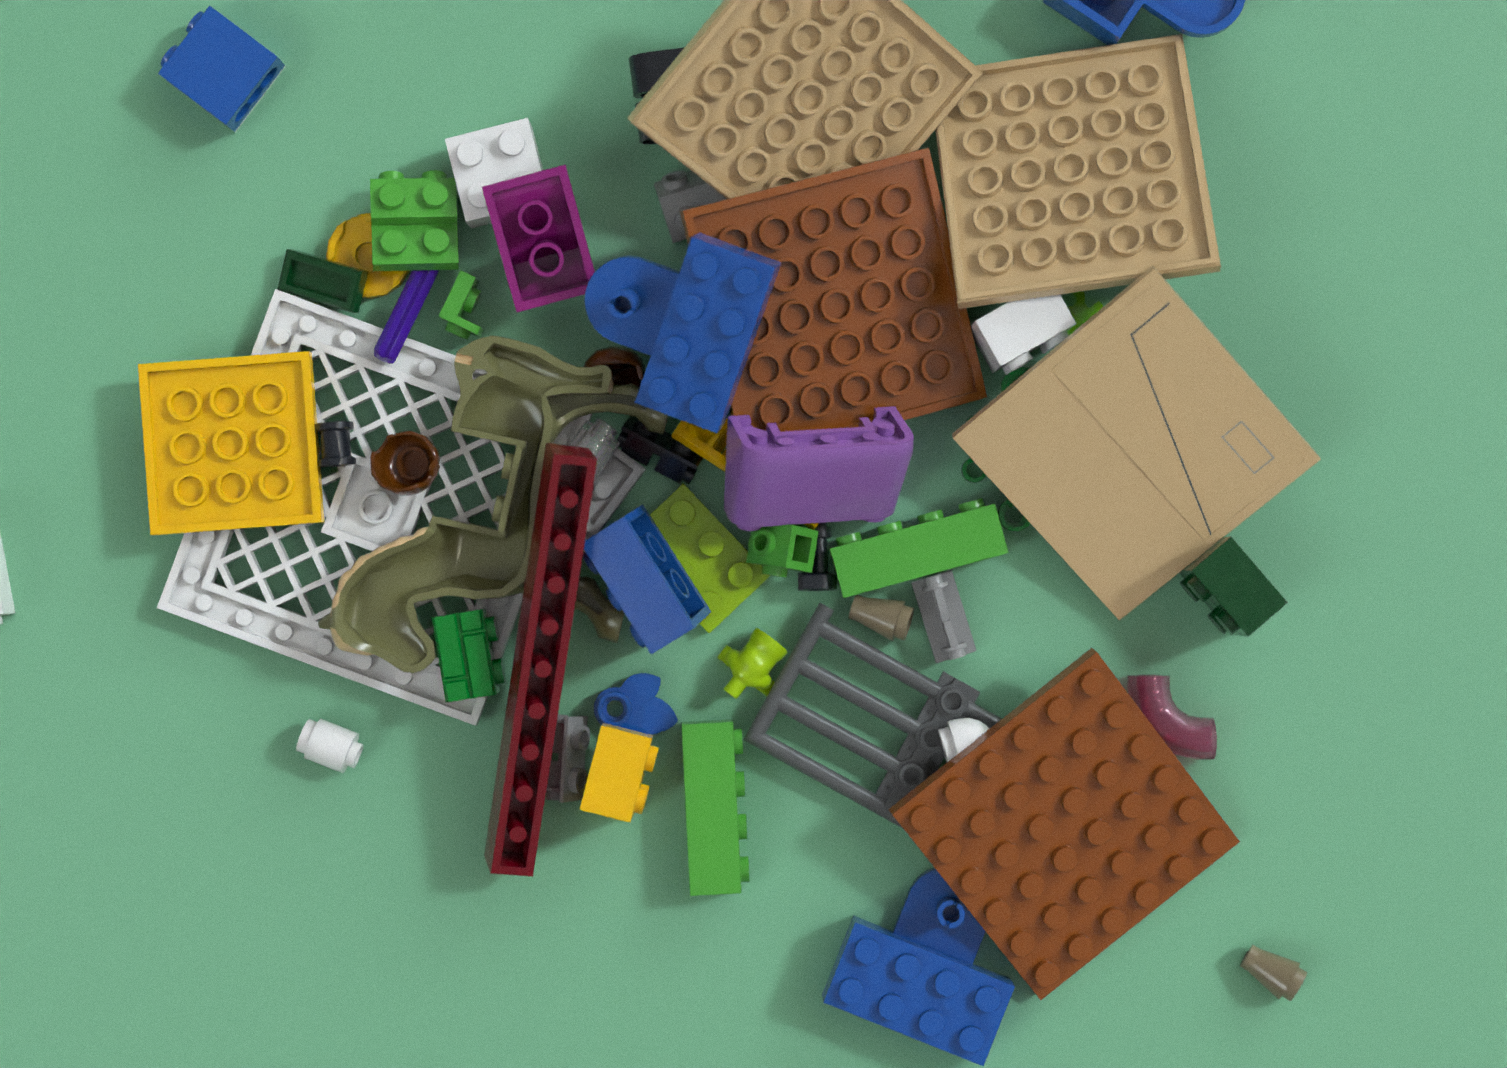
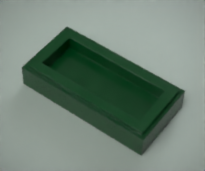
M287 249L277 290L348 312L359 313L368 271L295 249Z

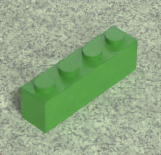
M983 498L959 504L960 513L944 517L942 509L917 516L918 525L904 529L901 521L876 527L878 536L862 540L860 532L835 538L838 547L830 548L829 552L842 598L1009 553L996 505L985 506Z
M733 719L682 722L690 896L741 893V882H750L748 856L740 857L739 840L747 839L746 814H738L737 797H745L744 771H736L735 755L743 754L742 729H734Z

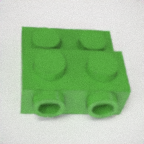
M430 170L422 173L421 178H404V174L401 172L385 171L379 174L378 179H370L373 271L459 270L455 178H447V174L443 171Z

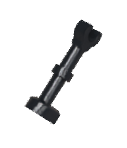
M827 522L819 523L814 529L819 532L812 573H798V591L837 590V576L828 572L827 539L831 538V527H827Z

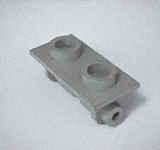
M952 570L911 582L935 662L939 663L957 659L977 651Z
M558 714L552 753H559L558 761L551 760L545 799L559 800L562 803L582 800L587 782V772L584 769L585 753L590 743V730L587 727L588 716Z

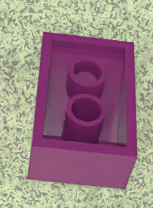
M566 164L482 186L516 312L584 295L588 282L595 271Z

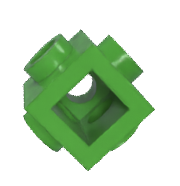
M789 524L761 527L759 530L751 531L746 562L763 566L762 574L787 578L788 570L812 573L819 531Z

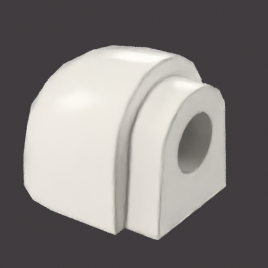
M959 718L947 721V727L938 729L946 761H950L990 728L981 721L972 718Z

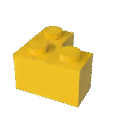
M607 723L601 725L579 810L629 823L634 813L642 815L650 788L649 785L642 784L644 771L653 772L659 747L651 746L653 735Z

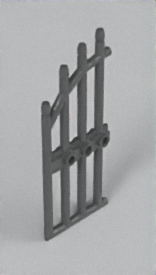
M819 602L743 740L902 828L888 809L938 770L945 757L938 729L947 727V721L959 718L976 719L988 728H991L1002 718L975 704L980 691L943 671L938 681L935 682L831 624L828 621L834 610ZM819 637L928 696L917 719L810 661L808 657ZM800 674L907 733L908 735L897 755L894 756L789 698L787 694L798 675ZM779 711L886 770L887 773L876 793L867 790L766 734L777 712Z

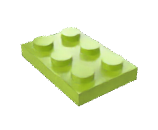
M684 484L650 514L711 610V613L699 623L709 634L771 576L762 574L763 567L761 565L746 562L748 551Z

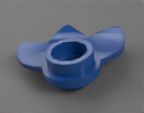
M648 673L634 674L621 687L605 689L597 696L594 703V714L601 725L607 723L654 735L666 731L678 722V718L669 704L655 697L659 691L661 678ZM618 700L622 703L623 712L621 715L612 716L609 714L607 705L610 701Z

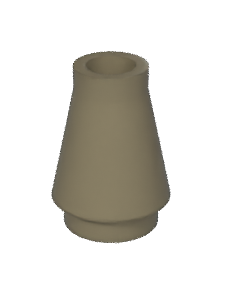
M856 595L851 605L849 619L863 624L891 641H894L895 638L904 641L911 626L914 608L905 606L906 601Z
M1253 944L1240 964V967L1247 970L1277 999L1283 997L1288 1001H1292L1307 975V972L1299 967V962L1262 950Z

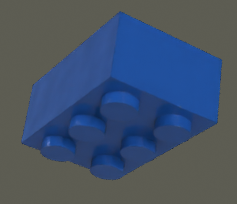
M643 504L585 541V552H583L585 563L594 574L601 575L608 586L606 593L610 602L618 611H624L632 624L630 625V632L633 638L642 648L647 647L650 654L655 653L694 629L711 613L708 605Z

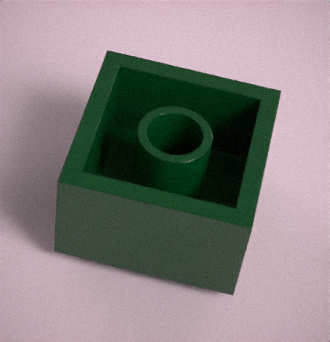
M1223 537L1180 572L1184 578L1180 582L1182 588L1194 601L1197 602L1200 599L1202 602H1205L1211 609V612L1207 615L1208 618L1223 634L1228 632L1231 635L1249 637L1288 603L1232 537Z

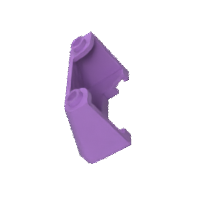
M895 406L875 407L873 421L870 422L868 417L859 418V427L780 432L776 423H767L766 430L751 426L749 415L728 416L724 511L728 519L744 531H756L761 527L853 520H864L873 523L881 522L895 511L913 453V432Z

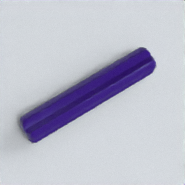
M413 270L374 347V356L377 359L388 364H393L396 361L439 270Z

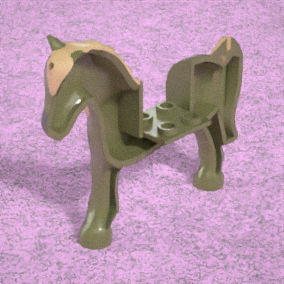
M488 336L476 339L460 348L456 353L454 361L460 397L454 411L451 431L516 446L515 454L506 453L501 478L509 480L506 495H497L493 509L492 521L499 522L498 529L432 516L429 526L418 529L414 535L400 537L388 544L377 547L369 554L360 556L352 568L340 577L338 590L332 601L331 612L318 622L319 628L329 629L335 645L342 651L367 656L376 655L401 671L416 673L428 667L435 659L434 642L419 623L414 603L446 595L470 599H502L523 594L546 443H553L560 432L572 421L589 414L601 412L634 416L648 431L664 435L668 415L635 403L640 387L632 383L625 385L613 384L612 370L606 365L576 367L556 358L538 346L510 338ZM482 369L487 372V374L476 377L473 381L472 377L475 370ZM579 577L575 608L588 616L599 638L618 643L624 611H618L610 600L606 599L594 579Z

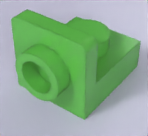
M460 270L439 317L448 322L445 327L446 331L465 340L469 339L470 334L480 338L484 330L480 326L462 318L465 311L472 314L480 299L482 291L477 289L479 280Z

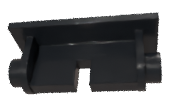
M630 416L623 424L622 431L615 445L620 447L621 451L645 466L648 465L653 453L660 456L654 469L655 471L674 480L678 484L682 481L690 484L703 457L671 437L672 434L664 431V435L650 432L636 417Z

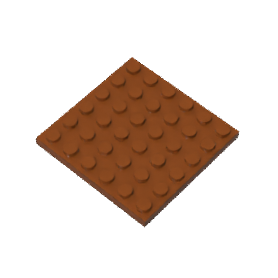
M929 148L680 211L688 246L692 236L700 232L781 262L730 407L731 416L749 415L751 426L766 430L767 423H776L780 432L859 427V418L868 417L870 422H872L875 407L895 406L902 418L908 420L987 398L967 308H958L949 232Z
M1093 648L1080 656L967 748L958 753L888 809L1040 1000L1240 842Z

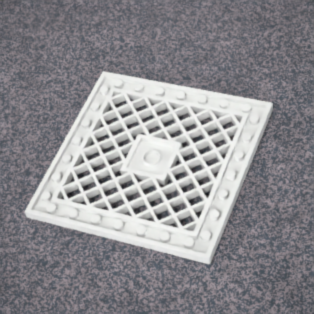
M275 289L251 355L301 352L303 345L315 349L312 351V360L320 357L329 376L314 383L315 392L332 384L341 402L340 405L322 413L316 403L317 423H324L325 420L345 411L348 420L353 421L354 424L353 432L350 433V441L358 439L366 458L351 453L352 457L356 458L357 465L337 467L338 472L321 479L325 519L321 533L336 539L317 547L308 529V526L315 523L292 525L277 532L275 526L265 527L269 536L251 545L243 529L184 533L157 608L476 726L488 696L446 703L440 666L437 665L439 664L438 657L424 670L408 673L401 671L376 655L367 656L342 651L335 645L331 631L319 628L318 620L329 614L332 607L315 614L305 593L325 585L333 601L337 592L333 581L351 569L356 562L348 543L374 551L377 547L388 544L400 537L413 535L422 509L430 523L434 514L429 503L449 495L458 513V516L451 519L470 523L468 518L488 509L492 515L496 498L492 499L483 479L502 470L505 460L502 447L497 441L483 438L467 445L463 434L454 432L461 448L440 457L439 474L444 482L445 489L427 496L430 485L426 490L416 495L399 496L381 488L371 475L370 456L372 451L364 435L385 426L388 435H395L396 431L391 422L411 413L421 432L420 434L428 437L432 443V436L452 427L453 412L446 398L457 402L460 397L459 382L454 365L456 355L406 338L396 361L393 364L385 363L374 356V347L383 331L382 328ZM327 354L355 365L336 373ZM367 369L394 378V380L375 388ZM482 369L475 370L472 377L473 381L476 377L487 374V372ZM360 372L368 392L348 401L340 380ZM406 383L435 394L415 403ZM399 386L408 406L388 415L379 395ZM372 399L381 419L361 428L352 408ZM439 401L448 421L427 430L419 410ZM592 414L580 417L569 423L552 444L581 447ZM492 443L501 463L480 472L471 451ZM464 455L473 476L452 484L444 464ZM340 479L330 505L323 487ZM477 482L486 503L465 512L456 491ZM495 522V524H496V526H497V528H498V527H499V522ZM300 530L309 551L289 559L281 539ZM233 532H235L242 549L225 556ZM273 543L282 564L262 572L254 551ZM340 545L349 566L329 574L320 554ZM246 556L254 576L235 585L226 564ZM313 558L322 578L302 587L293 566ZM285 570L294 591L275 599L266 579ZM219 572L226 587L215 583ZM258 583L266 601L239 591ZM523 594L502 599H477L476 604L473 599L464 598L469 609L467 611L486 608L487 617L495 616L499 634V641L492 642L495 659L502 658L522 606ZM298 597L306 616L282 608L279 605ZM439 598L414 603L416 609L432 601L438 616L447 615ZM433 626L425 630L428 635L434 633Z

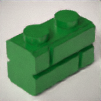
M485 608L432 617L446 703L500 693L499 684L506 683V676L502 658H494L492 642L499 641L495 616L487 617Z

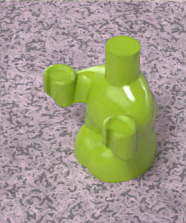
M756 627L741 651L726 645L717 656V659L725 663L727 667H730L733 677L723 690L734 699H737L746 687H752L767 697L775 683L769 672L777 662L785 657L788 653L787 650L768 634Z

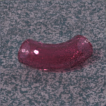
M1127 675L1129 695L1174 755L1198 760L1215 759L1217 734L1214 718L1190 716L1181 711L1172 699L1170 675Z

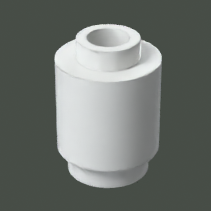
M309 719L301 731L296 750L304 753V758L344 773L348 766L355 768L364 745L358 743L359 733L320 719L318 722Z

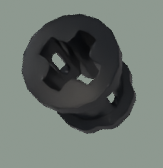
M353 421L315 424V431L320 433L321 459L317 460L318 467L357 465L356 458L351 455L350 430L354 429Z

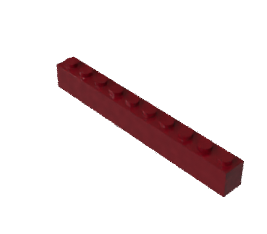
M546 443L484 852L490 874L533 877L598 460L593 452L586 447Z

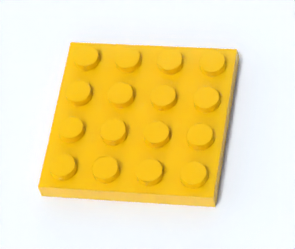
M303 351L138 364L150 535L325 522L321 467H318L317 462L320 459L318 432L315 431L317 414L312 352Z

